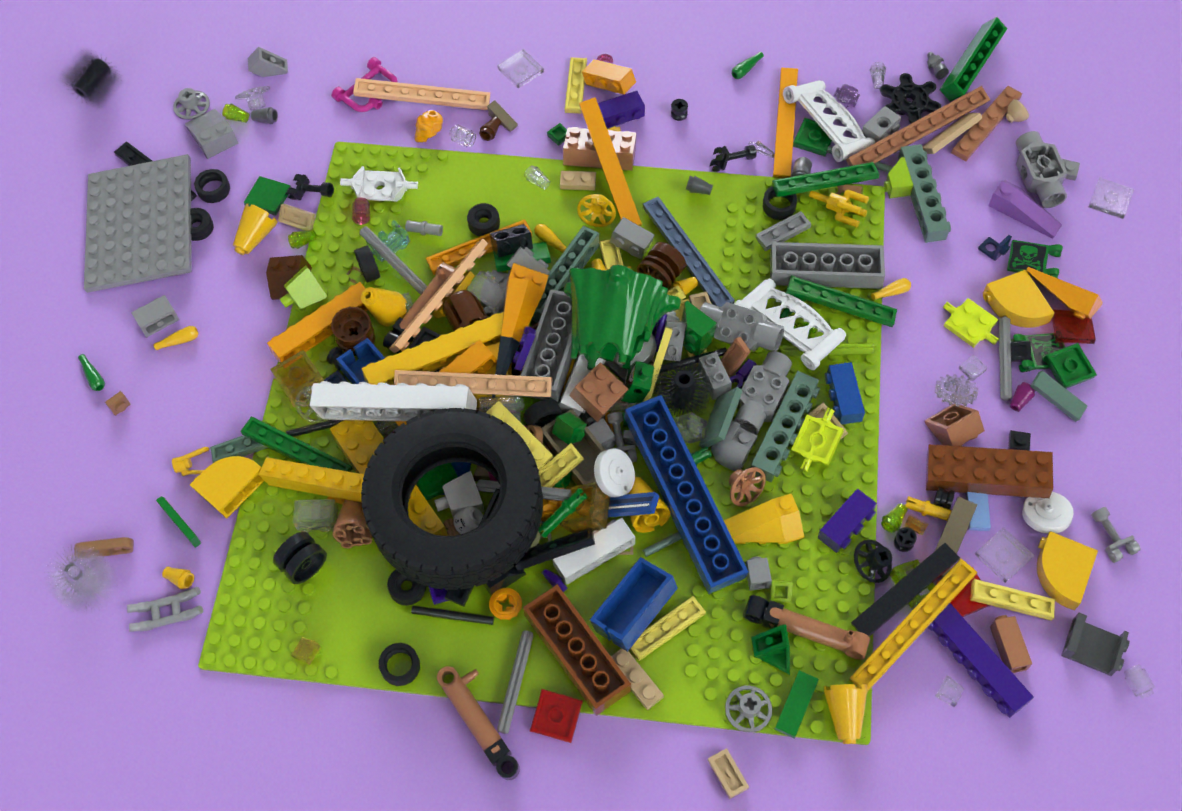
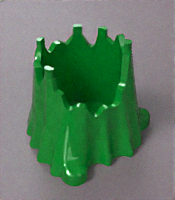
M613 265L609 270L570 268L571 282L566 283L564 293L572 299L570 358L576 359L577 352H580L579 354L584 355L588 361L587 369L593 370L598 358L613 362L618 353V363L623 364V369H630L631 361L636 353L641 352L643 343L649 341L656 323L666 313L678 310L681 299L668 295V288L662 287L663 281L647 274L634 272L626 266Z

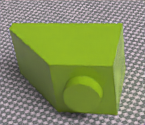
M905 157L899 159L888 173L886 181H884V190L888 193L889 199L906 197L911 194L913 183Z

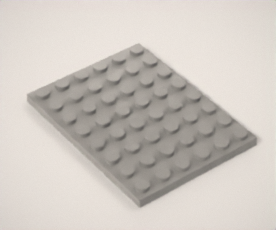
M188 154L88 174L84 290L87 293L192 272L190 232L191 158Z

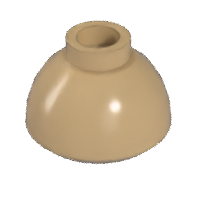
M1013 100L1008 106L1005 117L1010 123L1014 121L1022 122L1029 118V113L1020 101Z

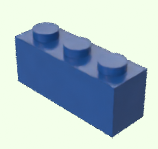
M852 362L829 365L828 371L825 373V382L830 386L829 398L830 401L834 402V416L838 418L841 424L862 422L865 411Z

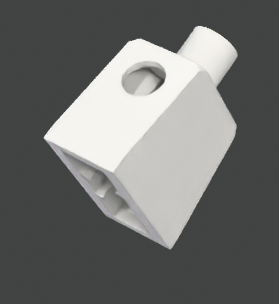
M471 471L443 485L445 497L434 500L438 511L450 508L453 517L457 512L468 506L475 507L481 512L485 511Z

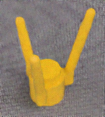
M202 447L186 455L172 458V466L175 473L181 472L182 476L201 474L204 470H189L192 467L190 458L208 451L209 447Z

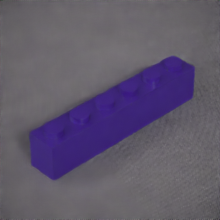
M951 603L927 627L937 634L940 643L951 650L954 659L965 666L969 676L979 682L983 692L988 697H992L997 703L998 709L1003 714H1007L1009 718L1034 698Z

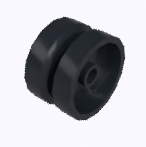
M302 531L294 534L282 543L273 557V563L281 572H285V576L293 584L298 585L310 579L320 570L326 560L327 553L319 544H315L314 539L307 532Z

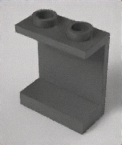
M1079 612L1072 620L1061 656L1112 676L1123 667L1124 659H1122V655L1129 647L1130 641L1127 640L1129 632L1124 631L1118 636L1086 623L1087 615Z

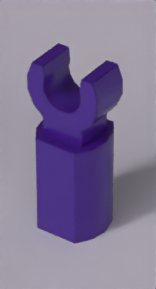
M747 359L736 372V375L730 377L731 382H737V387L742 389L743 382L747 380L753 366L757 364Z

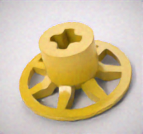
M601 194L587 195L578 203L577 211L579 217L590 226L605 227L615 219L616 210L613 203ZM581 205L589 209L581 212ZM608 205L612 209V212L606 210ZM592 215L590 221L585 219L584 216ZM604 215L612 217L609 221L606 222ZM596 217H599L602 224H595L593 222Z

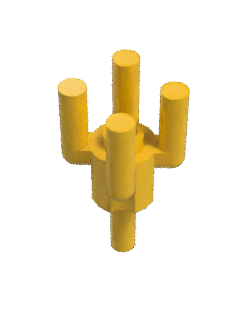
M845 190L843 196L833 192L830 196L810 191L809 197L825 202L827 209L836 212L835 220L857 228L860 221L844 216V214L852 212L863 217L867 214V210L853 205L850 202V198L867 204L868 196L851 190Z

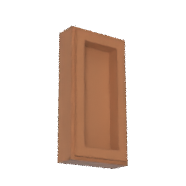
M741 337L735 338L721 358L728 376L735 374L751 352Z

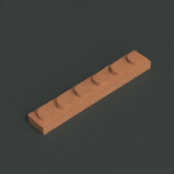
M1007 86L982 114V119L974 124L955 145L951 153L967 161L1005 117L1009 104L1013 100L1019 101L1023 93Z

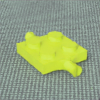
M967 298L957 308L948 302L944 304L943 309L951 313L950 318L944 323V327L974 348L984 339H987L993 345L998 342L999 338L990 333L998 319L975 302Z
M827 408L823 418L806 415L791 448L792 452L800 454L805 458L800 467L801 470L808 472L812 461L829 465L844 432L843 428L834 425L830 421L835 412L834 410Z

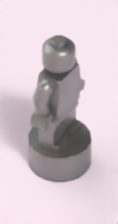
M929 52L927 54L929 59L927 61L928 68L934 69L933 73L936 78L942 79L946 77L949 70L945 64L941 63L944 61L943 58L939 55H934L933 52Z

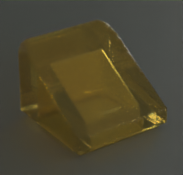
M912 514L909 515L905 523V527L911 528L920 535L924 534L929 525Z
M302 637L291 656L310 665L320 645L316 641Z

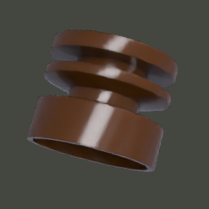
M657 242L649 251L648 256L637 266V272L663 281L662 287L669 289L674 283L675 278L685 269L686 261L675 247L668 243Z
M347 307L335 314L332 319L331 328L336 343L343 353L351 349L353 355L356 356L354 346L366 338L373 344L375 343L374 329L370 317L365 310L358 307Z

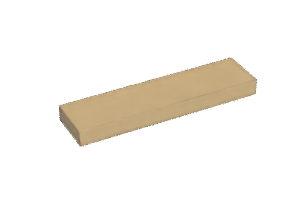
M967 113L922 146L923 150L927 154H935L982 119L981 113Z

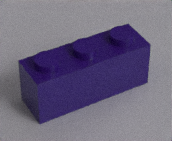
M638 91L598 103L607 129L645 116V104Z
M856 489L821 528L818 539L836 553L841 548L846 549L851 542V536L853 534L858 535L864 527L862 524L874 517L876 514L874 509L877 503L859 489Z

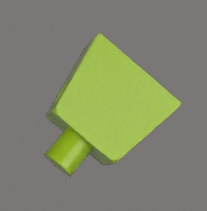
M304 266L284 285L288 294L280 298V301L285 308L295 302L302 309L328 296L308 267Z

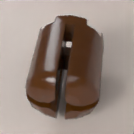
M469 290L457 291L450 295V298H447L443 303V312L453 332L460 327L469 326L475 321L489 318L476 294Z

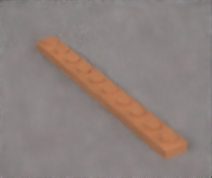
M980 86L846 159V162L849 166L870 162L876 164L900 151L901 147L911 145L988 103L990 98L984 88Z

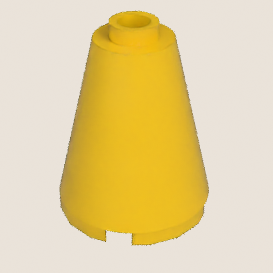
M246 204L233 242L234 250L241 255L249 254L271 232L278 221L274 217L270 219L268 217L269 213L252 204L249 207Z
M368 287L361 294L362 303L380 325L385 327L394 325L399 317L403 318L407 313V301L397 291Z
M635 477L634 485L628 494L654 492V490L643 478ZM659 497L654 514L632 515L630 518L632 526L637 532L646 533L654 531V527L659 524L663 526L669 520L671 513L669 507Z
M855 684L824 686V694L838 740H843V744H856V739L861 738L868 690L865 684H861V689L860 686L855 687Z

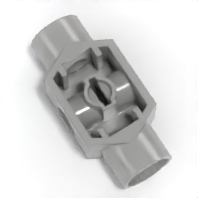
M1036 131L1021 135L1016 140V146L1020 153L1016 166L1027 191L1038 194L1042 206L1045 208L1060 205L1067 198L1062 184L1068 172L1056 146L1044 143L1040 134Z
M707 302L701 306L700 311L717 323L714 332L715 339L732 344L735 338L741 337L749 350L753 352L759 347L771 351H777L780 347L784 335V326L768 322L767 316L763 313L728 302L722 307Z
M776 351L769 352L762 365L753 366L741 389L742 394L737 405L739 411L734 421L740 423L741 428L755 435L758 434L763 422L773 421L787 392L789 379L786 376L792 366V362L786 355Z

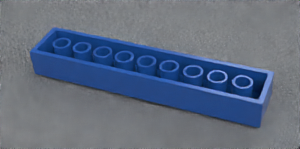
M662 395L625 409L624 419L665 504L669 507L671 517L708 594L745 579L749 571Z

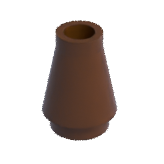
M493 117L481 126L479 134L482 139L490 141L495 138L501 124V120L498 117Z

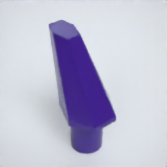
M544 569L541 572L552 587L558 584L563 592L568 589L561 581L562 577L548 569Z

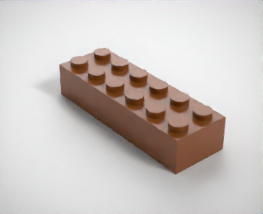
M929 444L926 463V490L937 491L938 487H943L946 491L953 490L959 493L974 492L989 495L1050 498L1053 491V452Z
M558 584L523 607L526 619L596 716L631 692L629 680Z

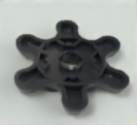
M908 73L900 75L899 80L901 84L899 86L893 87L884 84L880 87L881 95L892 100L886 107L896 114L907 115L910 124L921 119L920 114L924 111L932 113L941 108L939 102L929 98V94L936 90V84L928 81L923 85H917ZM906 98H911L914 101L911 103Z

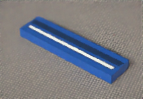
M649 492L627 494L620 497H595L590 516L593 518L654 514L659 494Z

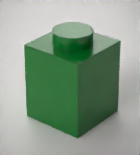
M571 412L556 417L552 433L566 444H573L583 439L587 424Z

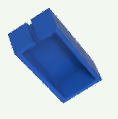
M368 338L354 346L358 358L357 361L351 349L336 358L340 370L352 384L366 382L362 368L385 358Z
M640 557L591 617L590 622L595 632L609 641L612 640L615 645L628 652L678 589L674 577Z

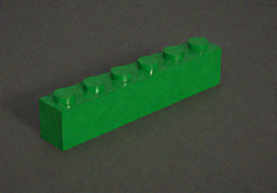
M998 17L981 26L939 89L950 102L965 95L1006 32L1007 27Z

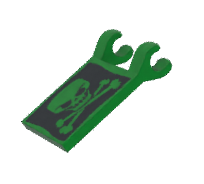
M1012 240L1007 271H1027V268L1030 267L1058 278L1059 269H1046L1048 254L1060 257L1063 246L1060 244L1044 245Z
M1061 333L1015 334L1013 339H1011V342L1031 341V360H1023L1021 362L1022 365H1019V370L1022 373L1036 369H1048L1049 366L1044 359L1045 355L1065 348Z

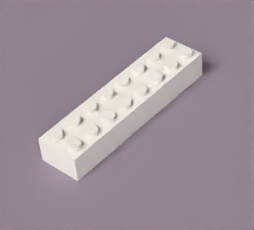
M322 381L320 383H313L310 407L322 419L408 421L416 416L421 418L420 414L430 411L433 414L434 410L445 408L447 411H449V408H462V411L464 408L476 410L477 400L471 390L463 384L447 386L445 384L428 386L418 383L415 386L405 383L389 385L381 382L378 385H370L366 382H359L358 384L348 382L332 384Z

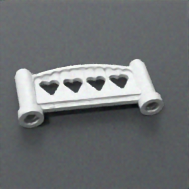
M817 80L799 86L791 85L785 87L783 90L784 100L788 104L799 101L834 142L832 155L837 162L844 161L875 143L873 138H866L860 126L850 112L836 98L825 91L826 85L824 81ZM816 96H819L826 104L814 102L813 100ZM825 108H830L835 115L825 114L823 111ZM835 119H839L846 127L834 125L833 122ZM845 131H850L855 138L844 137L843 134Z
M772 279L764 280L746 297L734 303L735 305L761 312L767 316L768 322L784 326L783 338L804 352L801 355V360L810 370H815L820 365V361L844 341L846 337L843 329H831L828 323L809 305L790 294L775 289L776 284ZM775 298L776 302L781 303L780 306L766 309L768 299ZM783 308H789L790 312L795 313L794 316L780 319ZM799 317L803 318L804 322L809 323L808 326L794 329L795 320ZM811 328H817L818 332L823 333L822 336L808 339Z

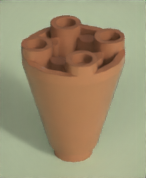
M345 500L333 528V537L341 543L343 548L372 543L373 537L365 521L362 502Z

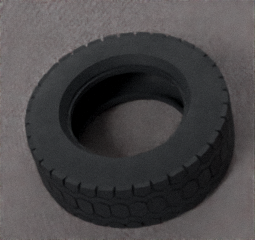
M445 408L434 410L433 414L432 411L420 414L421 418L416 416L406 421L407 425L403 423L394 429V433L391 432L383 440V443H380L367 465L368 468L365 470L361 491L362 508L367 527L385 559L398 572L416 583L442 590L443 588L445 590L473 588V585L477 587L488 583L487 580L493 581L502 576L501 573L505 574L513 568L514 564H517L524 557V553H527L538 533L543 512V494L534 456L523 438L507 423L493 415L490 416V414L481 411L477 413L476 410L466 408L463 411L462 408H449V411ZM467 462L478 465L490 472L500 484L499 500L489 518L477 528L461 535L440 536L422 530L409 518L408 502L412 490L417 482L430 470L446 463Z

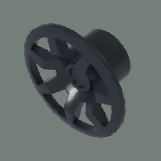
M867 539L856 546L854 563L864 579L872 583H880L885 581L891 574L892 554L888 548L879 542ZM866 544V550L869 553L860 550L862 545ZM871 544L877 546V548L873 549ZM858 555L862 558H866V561L860 565L858 562ZM867 566L870 567L868 576L862 571L861 568ZM887 566V572L885 574L883 568ZM876 570L881 577L880 579L873 578Z

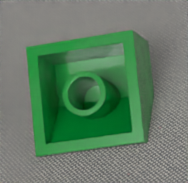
M686 301L681 320L686 323L683 346L689 353L700 355L712 343L717 323L689 301Z

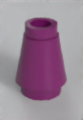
M1022 382L1021 385L1017 386L1009 405L1013 410L1019 412L1035 396V390L1030 387L1029 383Z

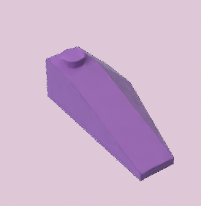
M1006 180L1001 181L988 205L1052 239L1062 226L1059 221L1022 188Z

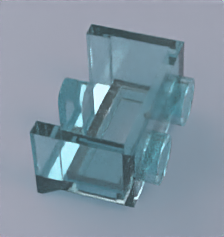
M393 220L391 222L393 231L387 235L382 230L378 233V237L395 254L399 249H405L410 240L408 233ZM366 241L371 252L383 262L385 259Z

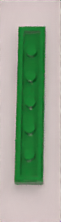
M874 162L772 180V187L777 197L879 179L880 173Z
M792 275L789 278L786 294L889 327H893L895 324L897 313L895 308Z
M252 416L241 430L242 435L298 463L348 472L352 470L351 465Z

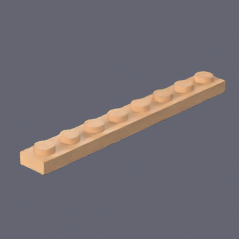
M356 78L353 91L354 96L480 110H488L487 106L490 104V92Z
M484 239L475 244L389 349L393 353L399 350L403 351L410 344L408 340L411 336L414 338L421 331L420 325L422 323L426 324L431 319L432 315L430 313L433 310L437 311L443 304L441 300L444 296L447 298L454 291L452 287L455 283L458 285L464 279L463 273L466 270L469 272L476 264L473 261L483 256L486 252L484 248L488 244Z
M395 370L394 385L398 383L415 386L418 383L428 386H436V384H445L447 386L463 384L469 387L472 394L552 397V377Z

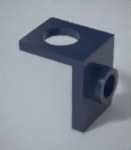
M1008 235L1000 244L991 237H988L978 249L996 261L1009 250L1010 246L1008 245L1012 236ZM992 244L996 247V250L988 251L985 246Z

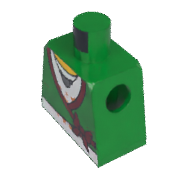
M635 361L630 365V369H627L624 383L628 391L621 401L634 405L643 402L651 389L654 372L653 365L640 361Z

